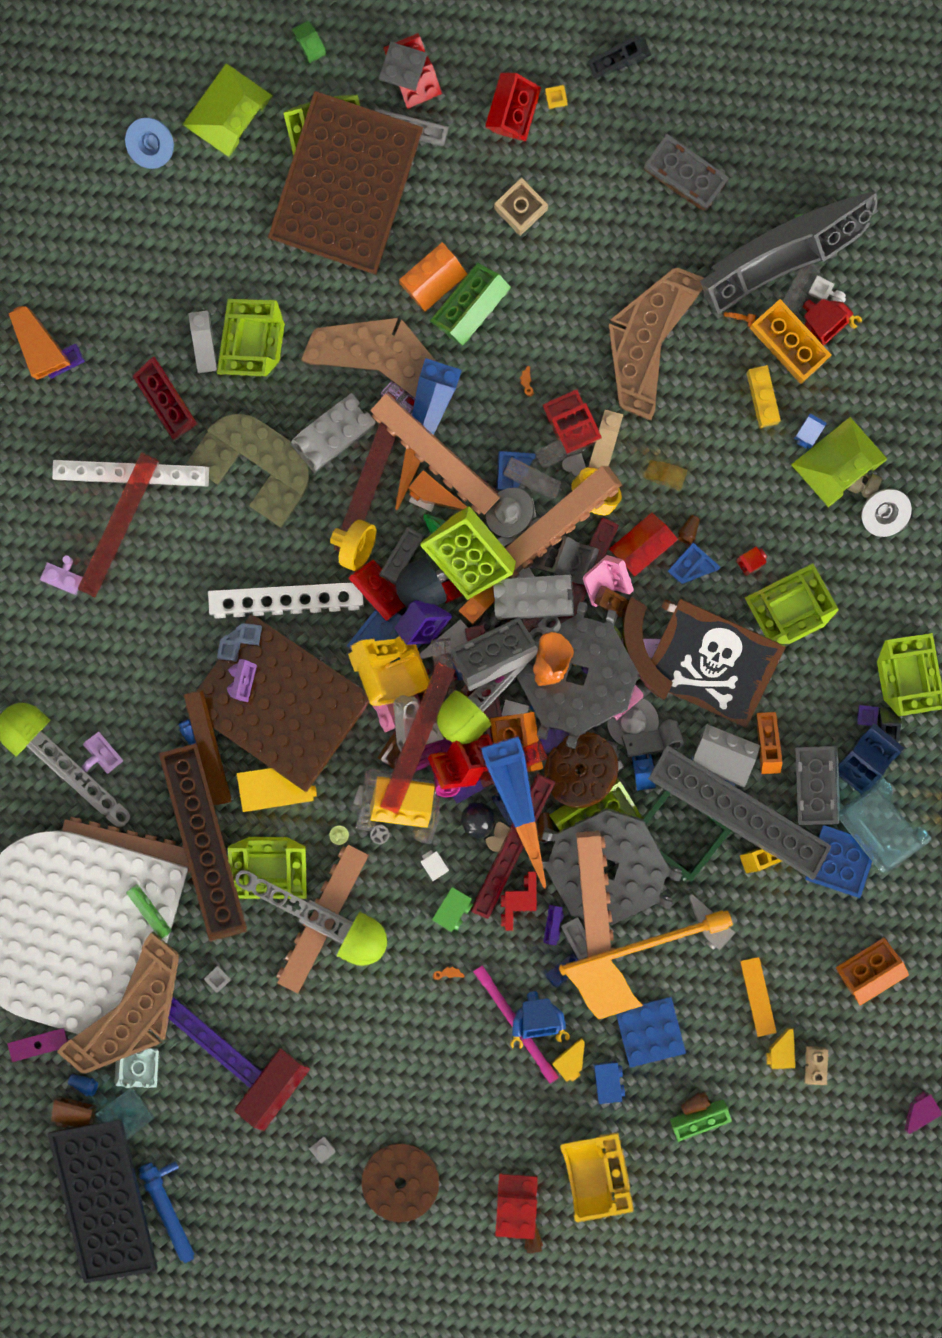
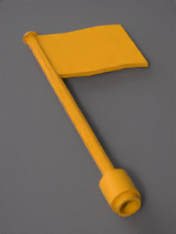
M728 910L705 915V920H702L700 923L566 965L561 964L559 971L562 975L566 974L575 984L590 1011L598 1019H602L643 1006L634 996L622 973L611 959L704 930L709 931L710 934L726 930L729 926L733 925Z

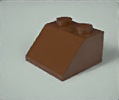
M60 1096L54 1100L51 1121L56 1122V1126L67 1128V1125L77 1127L93 1124L97 1106Z

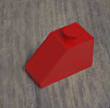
M756 546L735 561L745 576L766 564L767 561L765 559L767 556L761 548L758 549Z

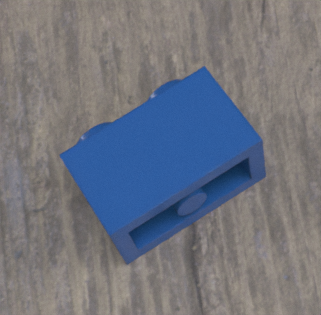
M617 1061L595 1063L594 1071L598 1103L622 1102V1097L625 1096L624 1085H620L619 1078L623 1077L622 1066H618Z

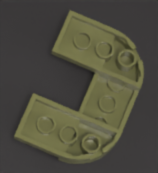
M234 414L217 420L207 430V434L186 464L189 466L209 467V479L219 485L240 454L271 474L249 507L282 528L307 490L309 483L308 465L290 445L291 441L257 418L244 414Z

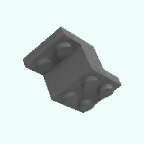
M562 535L560 542L553 546L550 545L547 548L548 551L543 556L536 557L533 560L534 563L530 566V568L545 571L552 576L571 575L572 582L585 585L583 576L593 568L599 549L580 544Z

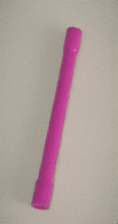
M484 966L478 967L473 971L489 992L513 1028L515 1013L493 983ZM520 1036L521 1041L540 1067L549 1084L558 1079L559 1076L542 1055L532 1038L522 1039V1036Z

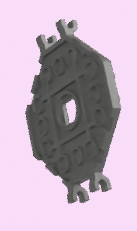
M580 601L576 616L561 623V627L557 632L562 634L573 647V657L569 662L564 678L556 684L538 686L533 672L537 654L517 675L541 722L537 733L538 738L546 740L549 728L568 732L570 735L566 744L574 749L580 735L610 720L611 717L628 710L639 675L614 629L618 616L617 612L608 610L606 623L585 618L588 610L587 603ZM540 634L535 637L534 641L538 642L542 635ZM572 664L589 669L584 686L566 681Z
M606 808L598 814L587 817L559 832L545 827L542 839L555 842L549 860L541 857L543 869L547 870L571 916L584 919L576 833L599 831L600 835L604 836L605 848H602V855H606L608 860L619 863L615 877L612 879L608 878L609 885L605 886L606 892L610 894V904H607V911H611L612 922L609 923V926L655 904H659L667 909L671 908L672 897L661 895L660 893L666 876L680 881L682 870L668 866L644 819Z

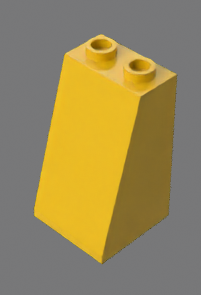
M272 768L237 773L243 812L314 801V797L317 796L315 785H312L306 793Z

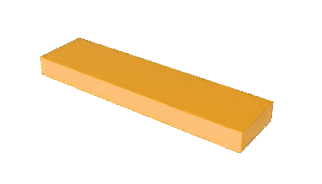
M755 957L742 960L740 964L757 1037L777 1033L760 958Z

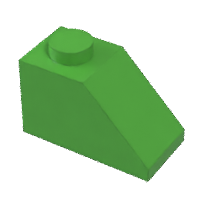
M309 21L292 29L309 63L326 55L325 48Z

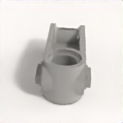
M401 695L394 701L393 708L397 746L402 753H406L409 749L422 747L420 706L418 699L414 696L407 697Z

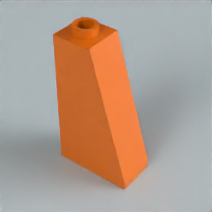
M19 306L9 313L32 377L38 380L71 365L69 359L61 351L32 310L26 306Z

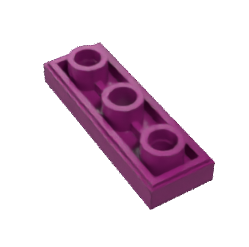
M64 1028L7 1044L11 1060L15 1062L59 1050L68 1039ZM37 1041L41 1042V1048L36 1046Z

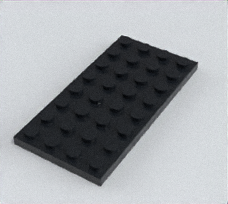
M122 1118L50 1131L48 1133L49 1142L83 1282L90 1283L158 1270Z

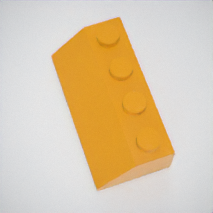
M781 299L771 306L749 328L800 384L832 356Z

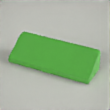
M136 884L126 892L155 933L160 938L169 935L172 929L140 886Z
M722 1099L711 1103L707 1110L687 1115L682 1114L671 1118L670 1122L677 1141H682L732 1122L725 1101Z

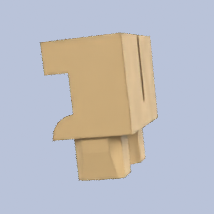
M806 1046L805 1064H808V1066H805L804 1083L827 1085L828 1049L826 1047Z

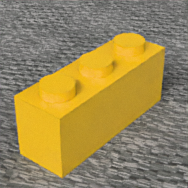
M768 365L749 369L747 378L759 428L779 424L781 420Z

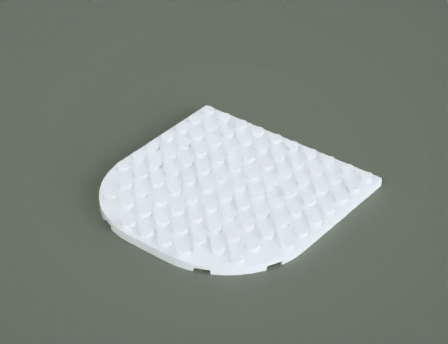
M68 831L38 832L23 837L8 846L0 853V1006L23 1018L59 1029L64 1028V1030L76 1034L81 1033L116 1008L122 1001L146 938L151 932L155 933L126 892L136 884L139 885L169 927L172 928L189 867ZM169 935L161 939L167 943Z

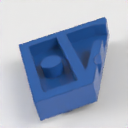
M499 451L497 490L518 488L522 478L515 474H511L510 476L512 477L505 475L504 473L507 474L508 472L505 469L507 468L524 477L528 468L523 465L529 467L536 454ZM512 461L516 463L515 467L511 466Z
M692 543L667 572L680 584H684L717 571L721 567L697 545Z

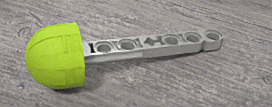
M557 617L543 618L537 624L538 627L534 628L529 634L534 641L536 635H543L549 632L557 633L561 627L560 621ZM556 621L555 626L551 628L546 627L548 622ZM534 641L535 644H536V646H537V652H538L539 641H538V642ZM528 663L502 675L504 680L500 683H495L494 679L477 687L468 698L455 690L442 703L437 714V724L442 735L451 742L459 741L461 744H468L477 740L491 726L490 720L483 712ZM491 690L489 696H482L483 691Z
M17 703L7 707L1 713L0 741L12 754L17 757L27 746L101 814L107 815L105 818L113 825L122 827L129 821V812L120 803L117 804L107 791L41 732L50 722V719L42 711L28 703ZM49 748L53 752V756L46 755L44 749ZM59 761L65 762L67 769H62L59 766ZM76 776H79L80 778L78 781L75 780ZM87 788H93L96 792V795H90L87 791ZM102 800H106L110 804V808L103 807ZM116 813L122 814L124 821H119L116 818Z
M240 871L236 875L235 880L239 887L248 892L252 890L254 895L300 918L299 922L341 943L342 945L337 957L352 964L364 966L378 961L384 954L387 947L385 930L378 921L367 916V914L360 911L354 922L311 900L308 903L263 879H257L258 876L248 871ZM240 875H249L250 881L247 885L240 884ZM259 883H265L267 886V891L264 894H259L256 891V886ZM276 892L284 894V900L281 903H276L273 900V895ZM288 896L292 897L289 901L296 903V901L300 902V910L293 912V907L288 904L287 908L283 907L287 902ZM313 909L319 914L318 919L315 921L309 920L307 916L308 912ZM330 918L336 922V926L332 930H328L325 927V921ZM341 922L343 926L339 929V933L337 935L334 932L338 929L339 923Z

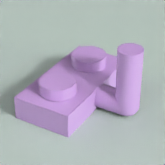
M64 556L62 568L47 562L40 580L76 595L83 577L69 572L73 559L69 556Z
M100 732L93 735L83 744L92 755L81 767L86 773L96 762L107 774L123 762Z

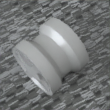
M383 825L373 827L370 833L372 841L376 844H384L390 836L388 828Z

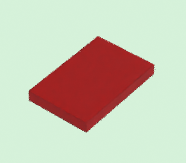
M371 560L353 573L349 580L381 616L388 621L406 606L397 595L396 585L379 576L382 568L374 560Z

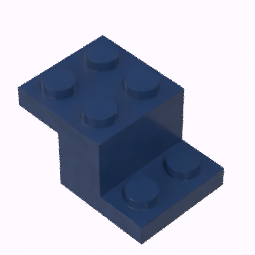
M873 724L854 743L846 757L838 764L839 777L863 795L883 776L891 762L903 751L904 747L876 724Z

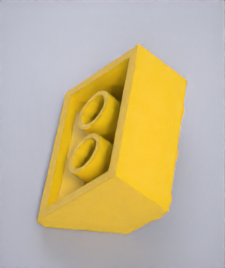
M377 776L370 803V820L428 828L435 785L432 783Z

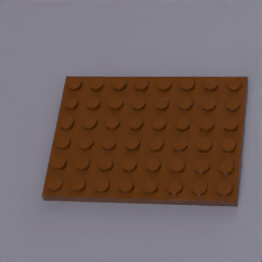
M314 91L268 238L376 275L424 128Z
M250 614L245 623L262 626L259 645L240 643L237 662L219 659L197 691L203 690L213 728L307 793L369 704V699L366 691L256 616ZM239 659L257 665L248 702L230 697L226 689L234 682L235 678L229 673L228 669L237 664Z

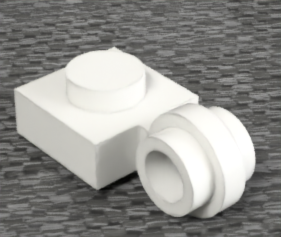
M818 275L808 293L819 300H827L828 296L833 301L844 303L846 300L845 293L839 290L831 291L834 283Z

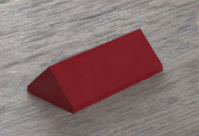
M155 356L151 357L132 377L174 440L198 425Z
M280 1048L235 1107L234 1111L253 1128L265 1131L309 1072L310 1068Z

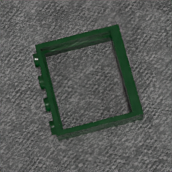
M663 789L641 817L646 825L671 794L667 790ZM706 814L704 815L723 830L690 873L660 850L668 866L682 870L680 879L684 882L686 880L692 882L732 831Z

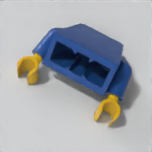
M538 992L528 993V1001L522 1003V1007L517 1010L512 1028L514 1038L511 1040L510 1046L514 1048L513 1043L519 1041V1048L521 1049L523 1042L520 1040V1036H522V1039L556 1034L557 1041L562 1042L561 1035L564 1034L565 1039L569 1040L570 1035L568 1032H565L566 1024L563 1012L554 1004H551L549 999L539 1000Z

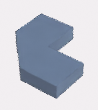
M241 623L234 631L220 639L217 658L237 662L240 643L259 645L262 626Z

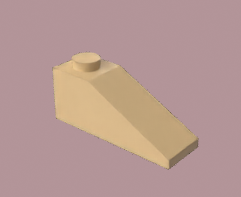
M609 410L604 411L599 428L602 439L595 442L589 464L590 468L599 469L601 466H609L623 414Z

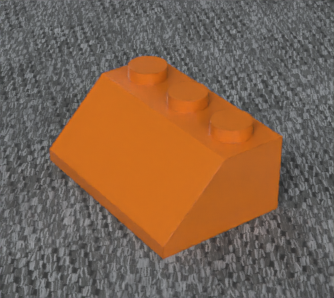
M442 242L399 281L406 292L426 312L468 274L454 254Z
M535 712L490 718L494 744L519 736L525 755L527 772L543 769Z
M882 938L836 967L840 977L859 1005L864 1004L909 976L903 961L885 938Z

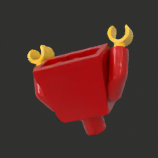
M821 299L817 304L808 300L803 305V309L807 312L804 315V325L823 346L848 323L851 328H857V325L853 322L854 319L859 323L862 322V318L860 316H853V312L843 302Z

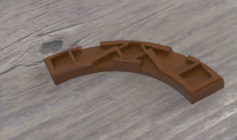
M630 597L623 615V645L639 673L638 676L645 683L644 685L664 700L673 682L655 667L646 651L642 625L647 606Z

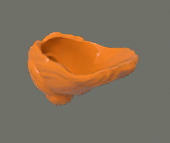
M549 632L543 634L539 640L538 653L533 666L534 679L538 686L556 684L564 678L569 662L573 657V647L562 634Z

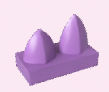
M239 659L237 664L228 669L229 673L235 677L234 682L226 688L230 697L248 702L257 667L256 664Z

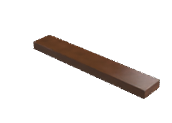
M203 690L186 693L184 698L213 806L229 803L232 800Z

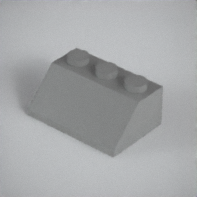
M706 724L692 761L720 778L745 787L756 761L760 745Z

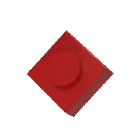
M451 580L442 583L447 598L445 603L463 596Z

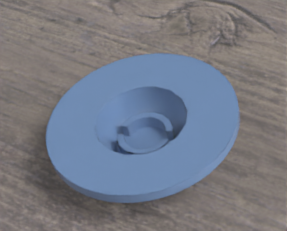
M150 117L140 118L134 121L126 132L125 144L130 157L140 166L155 169L165 165L170 160L174 149L173 138L169 129L159 120Z

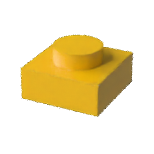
M564 85L545 89L549 109L567 106Z

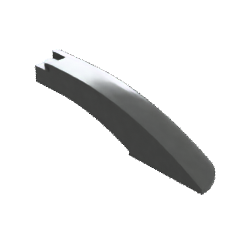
M872 191L850 197L808 212L740 247L712 266L713 273L700 281L703 288L701 292L707 303L719 315L766 283L801 267L818 261H826L855 241L868 228L871 215L876 212L877 208L876 192Z

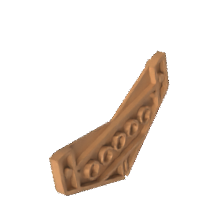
M674 268L610 320V322L626 327V330L608 324L618 402L623 410L651 421L656 405L661 343L703 290L700 283L704 279L703 277L680 268Z
M398 318L317 328L312 332L301 359L310 365L377 370L414 398L416 397L418 380L425 358L436 361L403 320L400 322L396 335H392Z
M154 932L149 934L142 946V952L121 1003L74 1038L67 1041L58 1050L57 1053L79 1072H91L163 1043L149 1030L162 1040H165L179 956L171 946Z

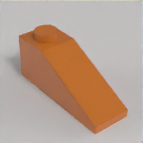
M424 470L408 487L409 495L417 502L421 500L424 503L457 511L467 508L465 504Z
M494 585L470 598L459 610V613L472 625L495 602Z
M776 712L757 713L761 774L781 773L782 754Z

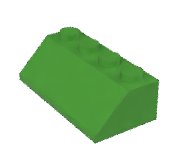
M477 263L432 317L430 322L452 340L463 346L511 287L498 273Z

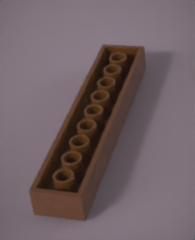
M197 744L159 753L209 942L247 932V926Z

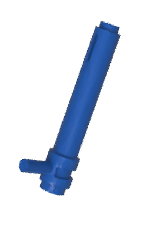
M175 1161L158 1170L156 1165L154 1166L150 1162L138 1168L140 1172L138 1175L144 1181L145 1190L149 1191L180 1261L183 1260V1263H187L194 1259V1252L162 1185L164 1182L161 1178L179 1167Z

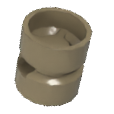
M866 473L848 487L847 490L856 494L861 492L863 497L869 498L878 491L882 477L873 473L871 475Z

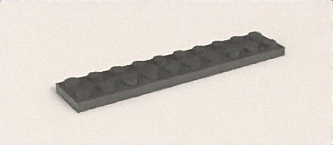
M668 745L663 750L648 777L650 781L812 880L816 878L832 847Z

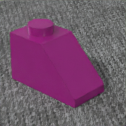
M921 1092L911 1102L904 1128L908 1134L913 1133L942 1115L930 1093L927 1092L925 1094Z

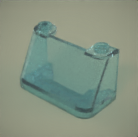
M884 778L849 801L840 810L839 818L881 872L887 873L925 846L932 838L925 829L921 827L912 829L889 800L893 795V789Z

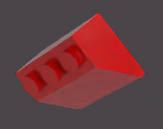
M500 73L485 127L499 135L526 141L541 87L518 73Z
M651 513L608 550L614 557L624 560L628 573L634 578L676 543L678 538L665 523Z

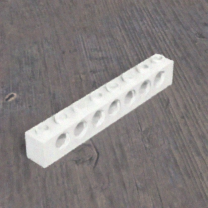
M53 460V479L209 486V467Z
M353 583L208 591L209 614L214 615V618H226L227 614H233V617H245V613H252L253 616H264V612H272V615H283V611H291V614H301L302 610H310V613H319L321 609L337 612L341 611L340 608L348 607V611L360 610V607H364L363 594ZM342 592L348 593V601L340 602L338 599L339 594ZM324 593L330 596L329 602L325 604L319 601V597ZM305 594L311 597L310 602L306 605L300 602V598ZM284 596L291 597L292 601L288 606H284L281 603V599ZM265 597L272 598V604L269 607L262 605V600ZM246 598L253 600V605L250 608L243 606V601ZM227 599L234 601V606L231 609L224 607V602Z

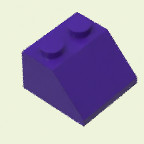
M413 601L394 629L406 645L429 644L435 641L452 615L434 604Z

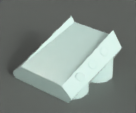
M148 1048L116 1061L115 1086H123L125 1088L157 1087L159 1050Z

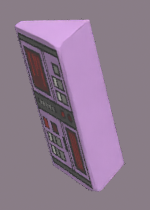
M391 381L380 395L383 397L388 393L412 415L415 398Z

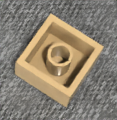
M521 178L494 203V210L521 236L548 210V204Z

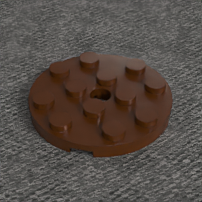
M585 732L580 735L575 749L568 747L566 744L568 735L563 738V741L557 747L551 750L545 764L544 776L556 782L551 794L557 801L571 808L590 807L604 799L613 788L618 775L617 755L611 744L595 733ZM584 765L586 770L578 775V768Z
M395 1143L379 1149L368 1160L362 1175V1191L367 1204L377 1215L393 1222H407L425 1214L433 1205L439 1190V1175L435 1163L425 1151L411 1144ZM398 1177L404 1178L406 1180L405 1187H396L395 1180Z

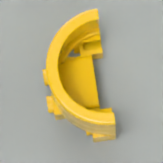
M399 636L396 639L375 641L374 639L361 640L351 646L353 652L348 654L354 671L359 672L371 705L391 704L401 695L412 697L432 688L416 644L406 645ZM400 657V660L390 663L391 661Z
M618 1132L561 1145V1152L565 1158L570 1180L576 1222L634 1211L623 1148H621ZM615 1192V1199L613 1200L612 1193Z

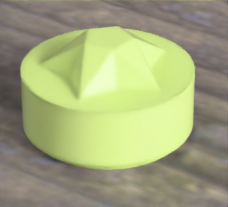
M335 826L330 831V840L336 845H342L347 842L349 832L343 826Z

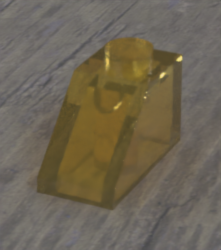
M650 460L644 478L680 491L688 470L669 463Z

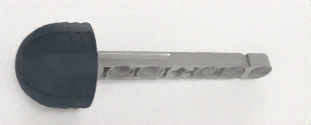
M540 518L531 521L530 525L519 535L500 537L497 540L504 548L508 547ZM422 557L405 566L399 573L396 581L397 595L407 607L413 601H422L438 606L447 601L441 582L449 578L441 569L435 571L429 561Z

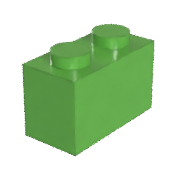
M452 887L432 920L450 932L453 929L458 930L463 922L460 919L464 912L468 914L473 905L470 903L472 898Z

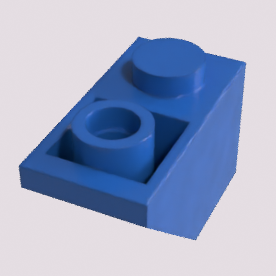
M651 754L631 756L637 791L656 788V784L648 779L654 768Z

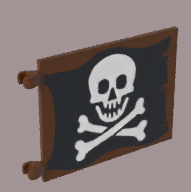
M681 598L677 605L665 599L662 608L673 612V615L651 661L666 678L673 682L669 693L747 728L786 646Z

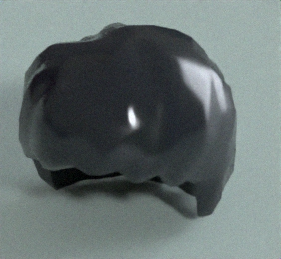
M482 802L470 803L461 815V822L465 832L470 837L477 839L489 835L495 825L492 808Z

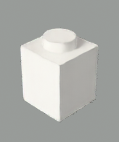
M431 850L422 856L424 860L421 861V864L432 881L449 871L437 851L433 853Z

